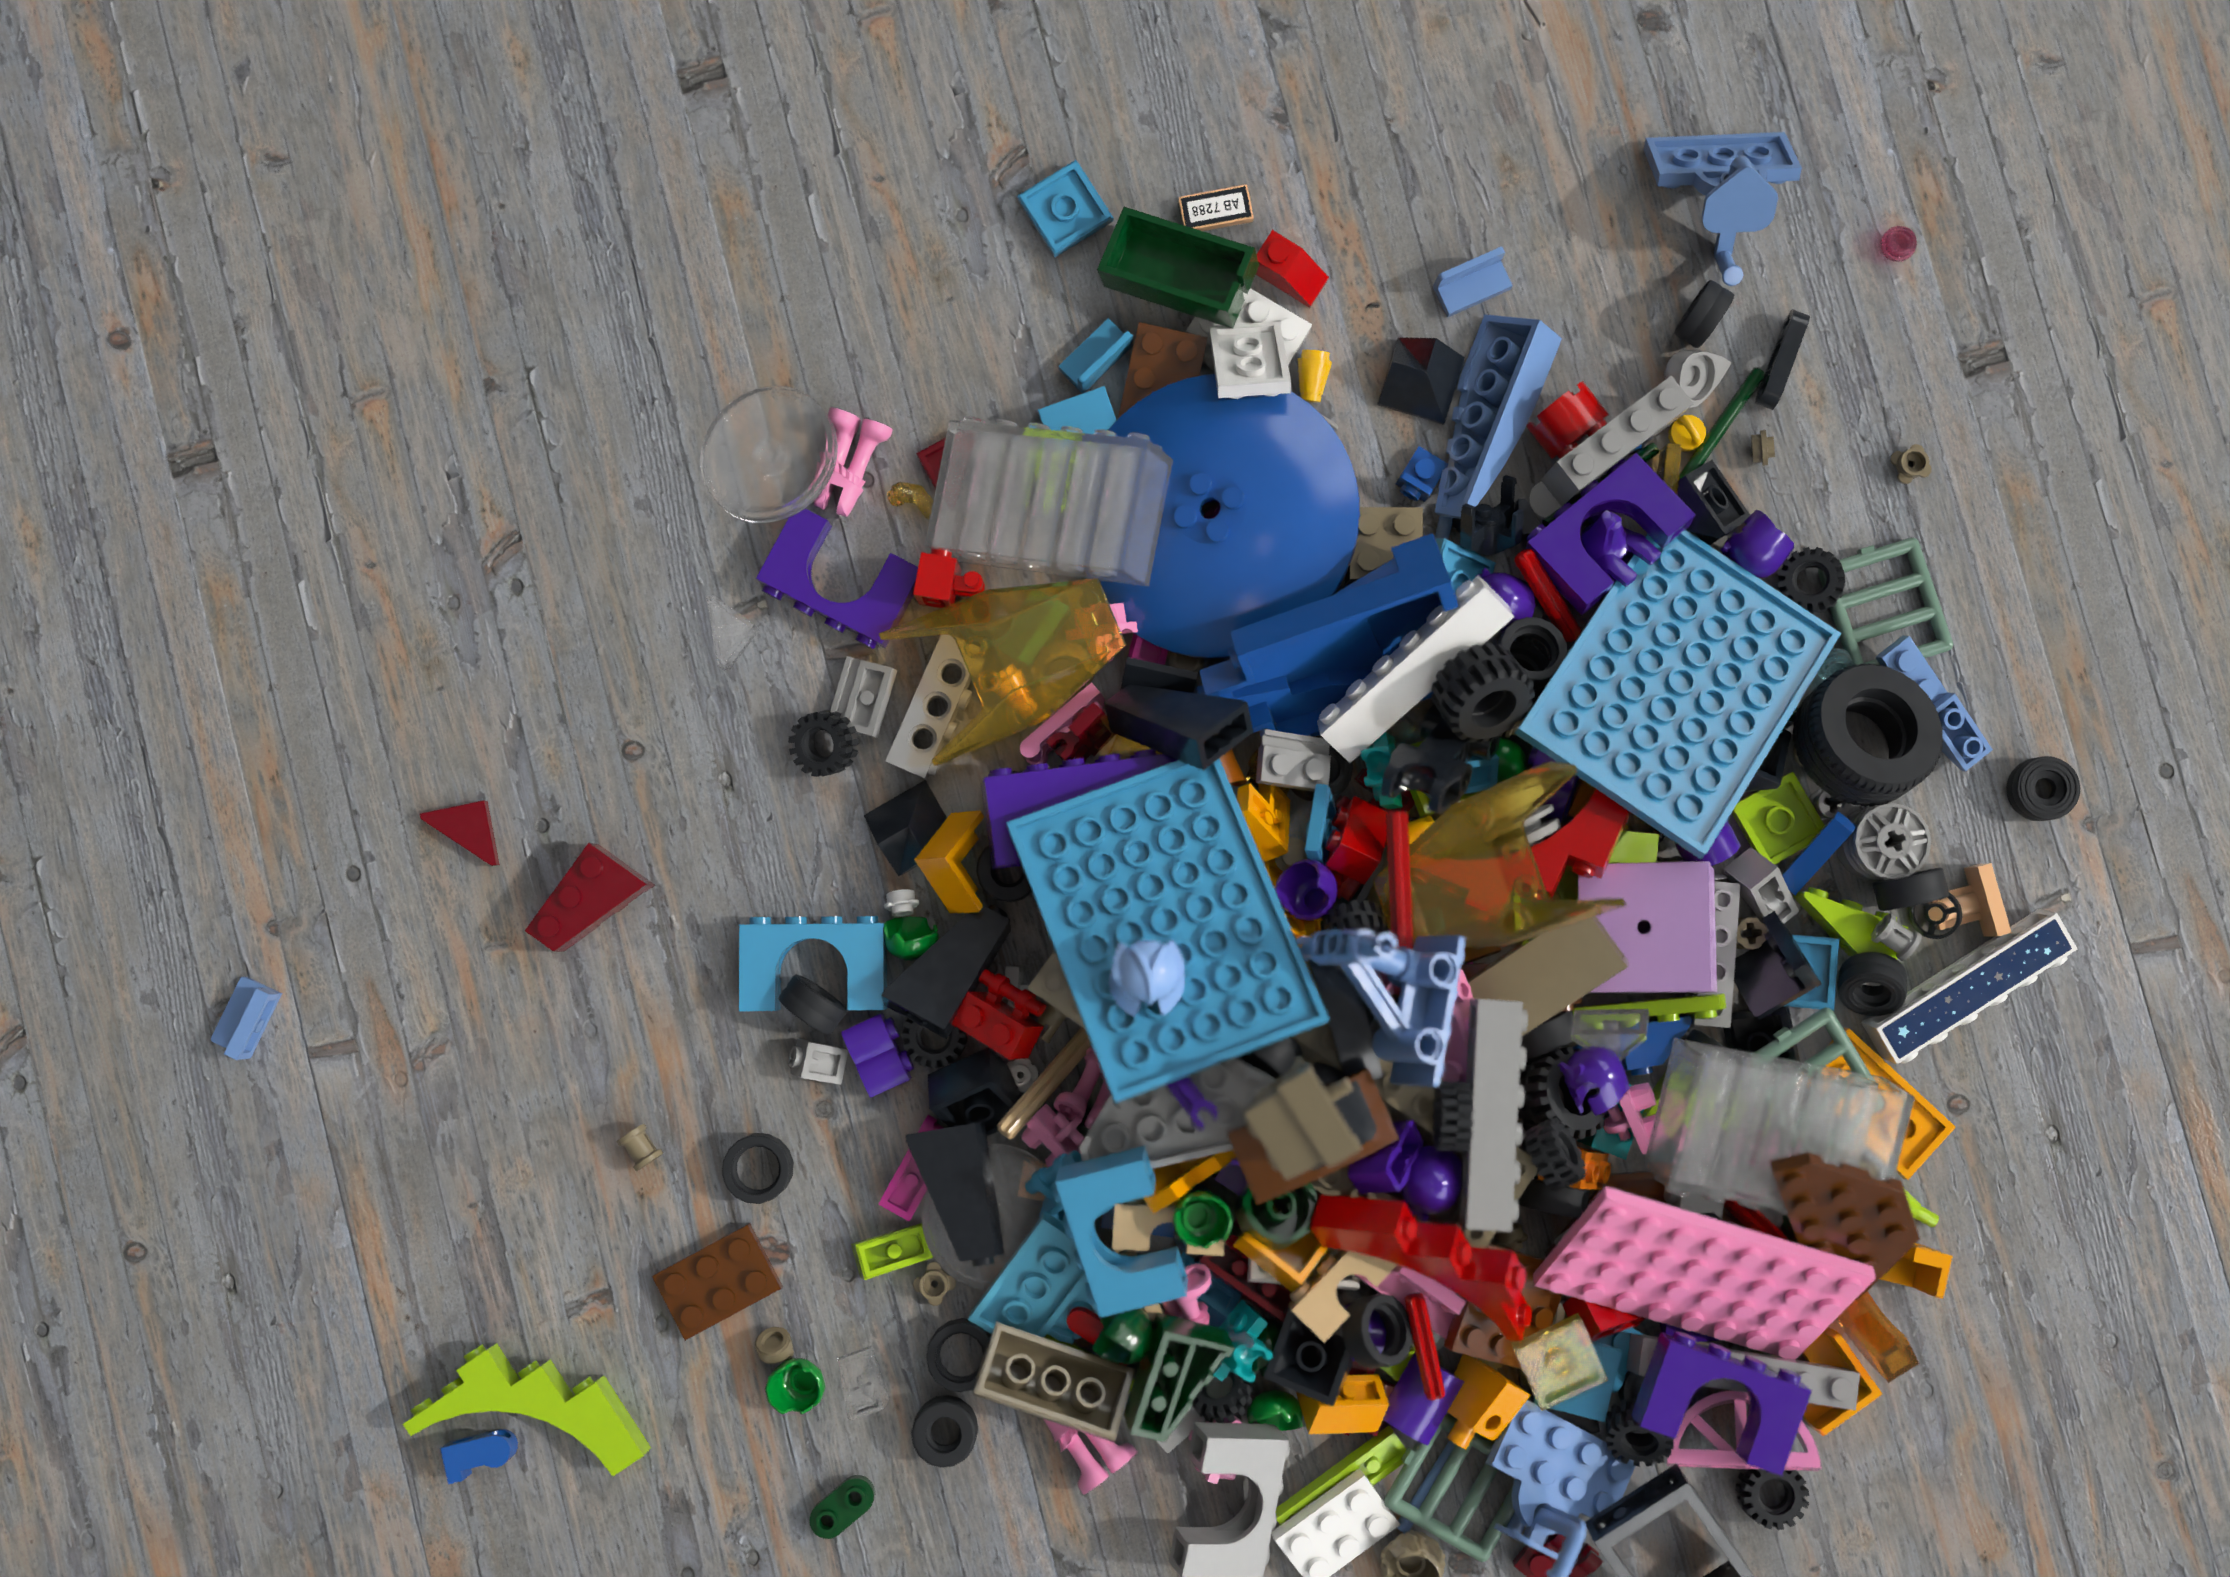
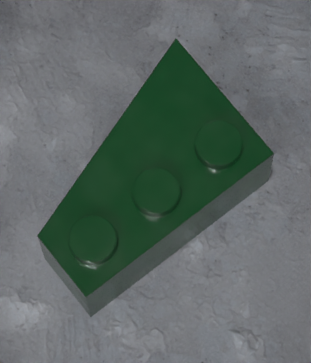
M1157 1312L1153 1324L1154 1333L1151 1348L1140 1362L1123 1415L1130 1434L1166 1442L1193 1406L1192 1401L1204 1384L1208 1386L1214 1377L1213 1372L1225 1356L1229 1357L1235 1347L1226 1329Z

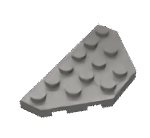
M1239 1057L1188 1076L1204 1098L1212 1102L1218 1110L1216 1122L1211 1119L1207 1112L1201 1111L1198 1113V1118L1205 1125L1203 1132L1192 1127L1190 1117L1166 1085L1114 1104L1110 1094L1079 1147L1082 1160L1085 1161L1145 1145L1152 1168H1158L1231 1151L1233 1147L1227 1136L1228 1131L1246 1124L1245 1111L1259 1091L1276 1079Z

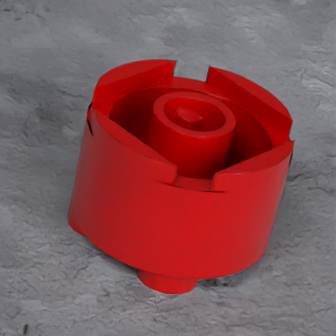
M1584 381L1577 384L1581 390L1577 394L1567 391L1536 416L1540 421L1539 424L1535 425L1533 422H1529L1526 425L1527 429L1551 459L1557 456L1561 459L1578 446L1576 442L1586 434L1590 437L1607 424L1605 418L1610 414Z

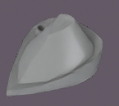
M1697 349L1681 350L1674 354L1667 362L1663 377L1666 380L1672 375L1694 403L1690 408L1697 407L1716 388L1732 362L1722 356Z

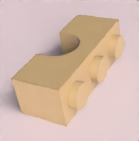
M1143 1198L1115 1204L1112 1249L1149 1251L1150 1236L1153 1230L1162 1223H1173V1210L1181 1198L1154 1214ZM1219 1241L1208 1249L1186 1244V1254L1224 1256V1241Z
M1340 1250L1335 1256L1330 1253L1315 1268L1318 1274L1309 1283L1304 1281L1302 1285L1292 1291L1289 1296L1292 1301L1288 1306L1325 1342L1350 1316L1337 1300L1336 1290L1340 1281L1348 1275L1358 1274L1367 1278L1377 1287L1393 1271L1397 1264L1346 1250Z

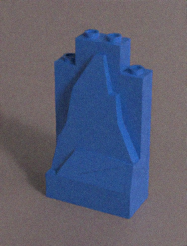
M1431 533L1391 547L1394 556L1392 560L1338 591L1335 595L1230 631L1234 645L1228 648L1231 659L1199 670L1203 685L1197 687L1198 693L1246 701L1250 712L1253 733L1268 729L1311 737L1320 735L1317 721L1321 712L1332 703L1336 705L1346 696V691L1352 683L1358 679L1363 680L1372 672L1374 664L1384 655L1390 656L1399 648L1403 637L1410 631H1417L1421 628L1435 608L1443 605L1446 612L1459 607L1434 534ZM1430 691V692H1429L1422 700H1420V701H1423V700H1426V699L1431 698V695L1433 694V692Z

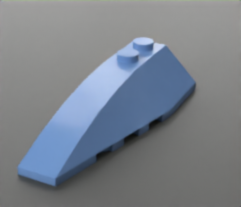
M1484 314L1458 382L1457 389L1461 392L1459 406L1453 409L1452 420L1455 422L1453 438L1448 439L1446 453L1449 454L1447 468L1442 470L1435 508L1436 514L1461 519L1462 505L1466 503L1476 507L1497 478L1520 439L1538 401L1562 340L1559 335L1541 320Z

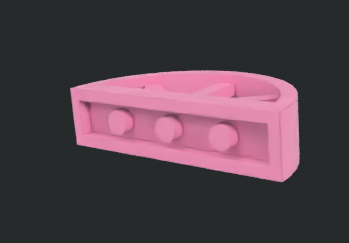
M1733 1390L1718 1392L1701 1399L1688 1409L1683 1417L1677 1437L1674 1439L1671 1455L1667 1458V1467L1677 1463L1679 1467L1760 1469L1746 1464L1737 1455L1736 1450L1699 1416L1713 1407L1734 1403L1737 1449L1747 1420L1746 1404H1750L1748 1393ZM1801 1421L1796 1436L1804 1452H1790L1784 1470L1819 1471L1821 1464L1816 1444L1809 1430ZM1692 1424L1717 1450L1678 1449L1687 1427Z

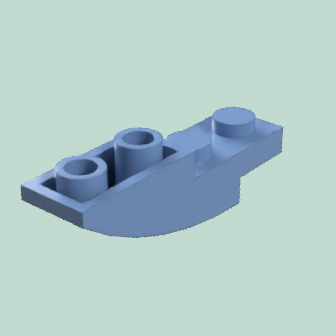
M1902 635L1875 657L1880 665L1903 673L1915 681L1928 694L1938 712L1942 725L1943 747L1941 751L1961 771L1966 772L1993 750L1956 694L1946 691L1910 636Z

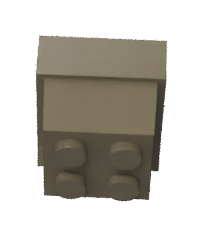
M1360 507L1359 533L1354 555L1348 571L1335 594L1392 560L1394 556L1391 547L1422 537L1423 507Z
M1301 1055L1295 1057V1062L1286 1074L1259 1091L1244 1113L1248 1130L1255 1138L1260 1139L1267 1150L1266 1154L1270 1165L1274 1170L1280 1171L1286 1181L1323 1163H1326L1327 1167L1330 1168L1355 1155L1362 1149L1358 1138L1352 1134L1333 1104L1334 1101L1353 1091L1352 1084L1347 1078H1344L1324 1089L1315 1076L1309 1061L1305 1063Z

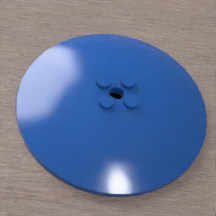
M1215 374L1187 378L1154 391L1137 402L1113 424L1098 444L1084 474L1078 498L1077 537L1081 558L1088 578L1104 605L1124 603L1126 622L1137 623L1138 632H1135L1136 635L1157 647L1181 655L1209 659L1230 658L1228 648L1234 646L1230 631L1335 594L1348 571L1358 539L1360 518L1358 484L1350 458L1334 429L1314 407L1295 393L1291 392L1276 396H1243L1239 399L1218 398ZM1211 500L1218 501L1220 503L1219 514L1212 519L1204 518L1202 516L1203 505Z

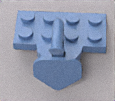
M1785 132L1646 138L1644 152L1658 187L1678 188L1682 185H1694L1698 192L1706 196L1702 211V222L1708 231L1717 233L1714 257L1722 274V280L1728 286L1739 284L1743 278V271L1735 264L1732 257L1736 232L1762 230L1774 219L1778 194L1768 182L1782 184L1786 181H1799L1802 167Z
M1527 1400L1498 1439L1494 1441L1485 1462L1515 1478L1511 1492L1515 1512L1507 1527L1496 1523L1494 1528L1555 1559L1556 1562L1553 1568L1546 1572L1548 1577H1568L1586 1537V1524L1582 1519L1578 1518L1579 1514L1581 1513L1592 1518L1620 1500L1635 1468L1633 1460H1629L1627 1464L1621 1462V1456L1615 1458L1612 1456V1450L1608 1451L1605 1441ZM1527 1526L1526 1529H1525V1531H1524V1534H1523V1536H1522L1521 1534H1522V1532H1523V1530H1524V1527ZM1558 1533L1566 1537L1559 1554L1543 1546L1547 1535Z

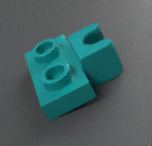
M1385 732L1373 742V745L1369 746V749L1361 751L1362 759L1367 766V777H1364L1365 786L1373 788L1374 798L1376 801H1380V806L1387 809L1402 808L1401 793L1396 798L1381 795L1383 775L1390 762L1392 752L1396 749L1395 737Z
M1243 1299L1229 1313L1226 1320L1219 1327L1227 1330L1235 1347L1229 1357L1225 1356L1213 1372V1375L1221 1381L1232 1370L1247 1382H1253L1255 1380V1374L1252 1371L1254 1360L1258 1357H1263L1269 1361L1273 1356V1353L1267 1346L1257 1339L1268 1325V1322L1252 1305Z

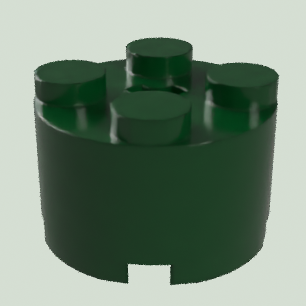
M1310 1182L1257 1205L1250 1186L1247 1184L1241 1191L1235 1206V1216L1238 1225L1243 1233L1245 1231L1271 1251L1286 1248L1311 1230L1310 1225L1317 1206L1316 1191ZM1276 1203L1282 1207L1277 1214L1271 1209Z

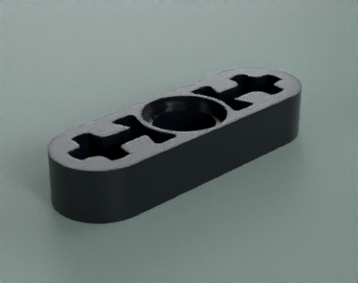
M1794 309L1789 312L1765 371L1766 375L1759 387L1755 404L1771 410L1778 404L1808 327L1810 315Z

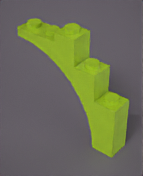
M497 1343L487 1350L482 1344L465 1355L464 1359L467 1363L456 1370L460 1377L441 1389L444 1396L434 1403L430 1397L410 1410L414 1417L403 1423L409 1435L412 1436L436 1422L462 1414L488 1411L523 1414L549 1422L574 1436L598 1457L613 1477L642 1458L651 1449V1446L605 1375L596 1381H593L591 1376L573 1387L571 1391L551 1359L541 1366L536 1360L519 1371L517 1375Z

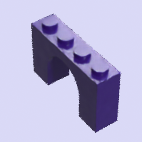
M1637 453L1627 461L1624 458L1618 461L1607 471L1609 476L1600 483L1597 480L1591 482L1580 493L1581 499L1573 505L1570 502L1564 504L1554 514L1555 520L1547 527L1543 524L1539 525L1526 538L1528 540L1526 549L1534 550L1556 589L1581 615L1585 614L1602 600L1614 584V581L1588 555L1582 545L1580 527L1586 520L1605 511L1627 515L1635 520L1663 549L1690 526L1696 515Z
M796 504L756 577L764 585L761 591L779 601L783 596L795 601L793 608L812 617L814 612L826 618L825 625L840 633H843L846 628L858 634L855 640L873 650L876 645L886 648L914 596L913 592L918 567L890 553L873 586L861 598L845 603L833 602L823 598L814 588L811 573L814 559L832 526L827 519Z
M1675 1331L1673 1336L1660 1332L1631 1417L1640 1427L1676 1439L1688 1403L1699 1387L1714 1379L1729 1378L1737 1380L1744 1384L1748 1392L1750 1409L1736 1453L1746 1464L1782 1476L1812 1392L1811 1389L1801 1382L1802 1376L1785 1368H1779L1778 1373L1766 1369V1363L1747 1355L1744 1356L1743 1360L1731 1357L1732 1352L1713 1343H1710L1708 1348L1695 1344L1696 1339L1679 1331Z

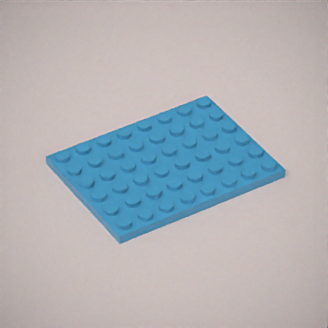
M1687 530L1682 532L1663 549L1646 534L1645 538L1661 552V556L1652 565H1649L1635 554L1632 555L1627 565L1637 574L1636 579L1627 587L1617 580L1614 582L1611 590L1604 597L1515 734L1701 859L1710 849L1841 633Z
M1220 759L1204 771L1178 760L1006 823L1114 1104L1328 1023L1329 1018ZM1155 940L1167 945L1173 940L1177 945L1184 962V990L1180 1000L1164 1016L1160 1010L1158 1000L1154 1001L1151 1005H1148L1145 1001H1140L1135 1017L1125 1012L1114 1000L1110 992L1109 977L1113 967V958L1120 943L1128 947L1137 941Z

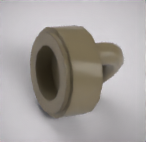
M771 1327L762 1331L755 1341L758 1357L767 1364L780 1363L792 1358L794 1355L791 1336L782 1327Z

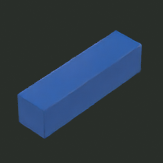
M1839 811L1829 820L1782 873L1791 893L1796 895L1853 833L1856 824Z

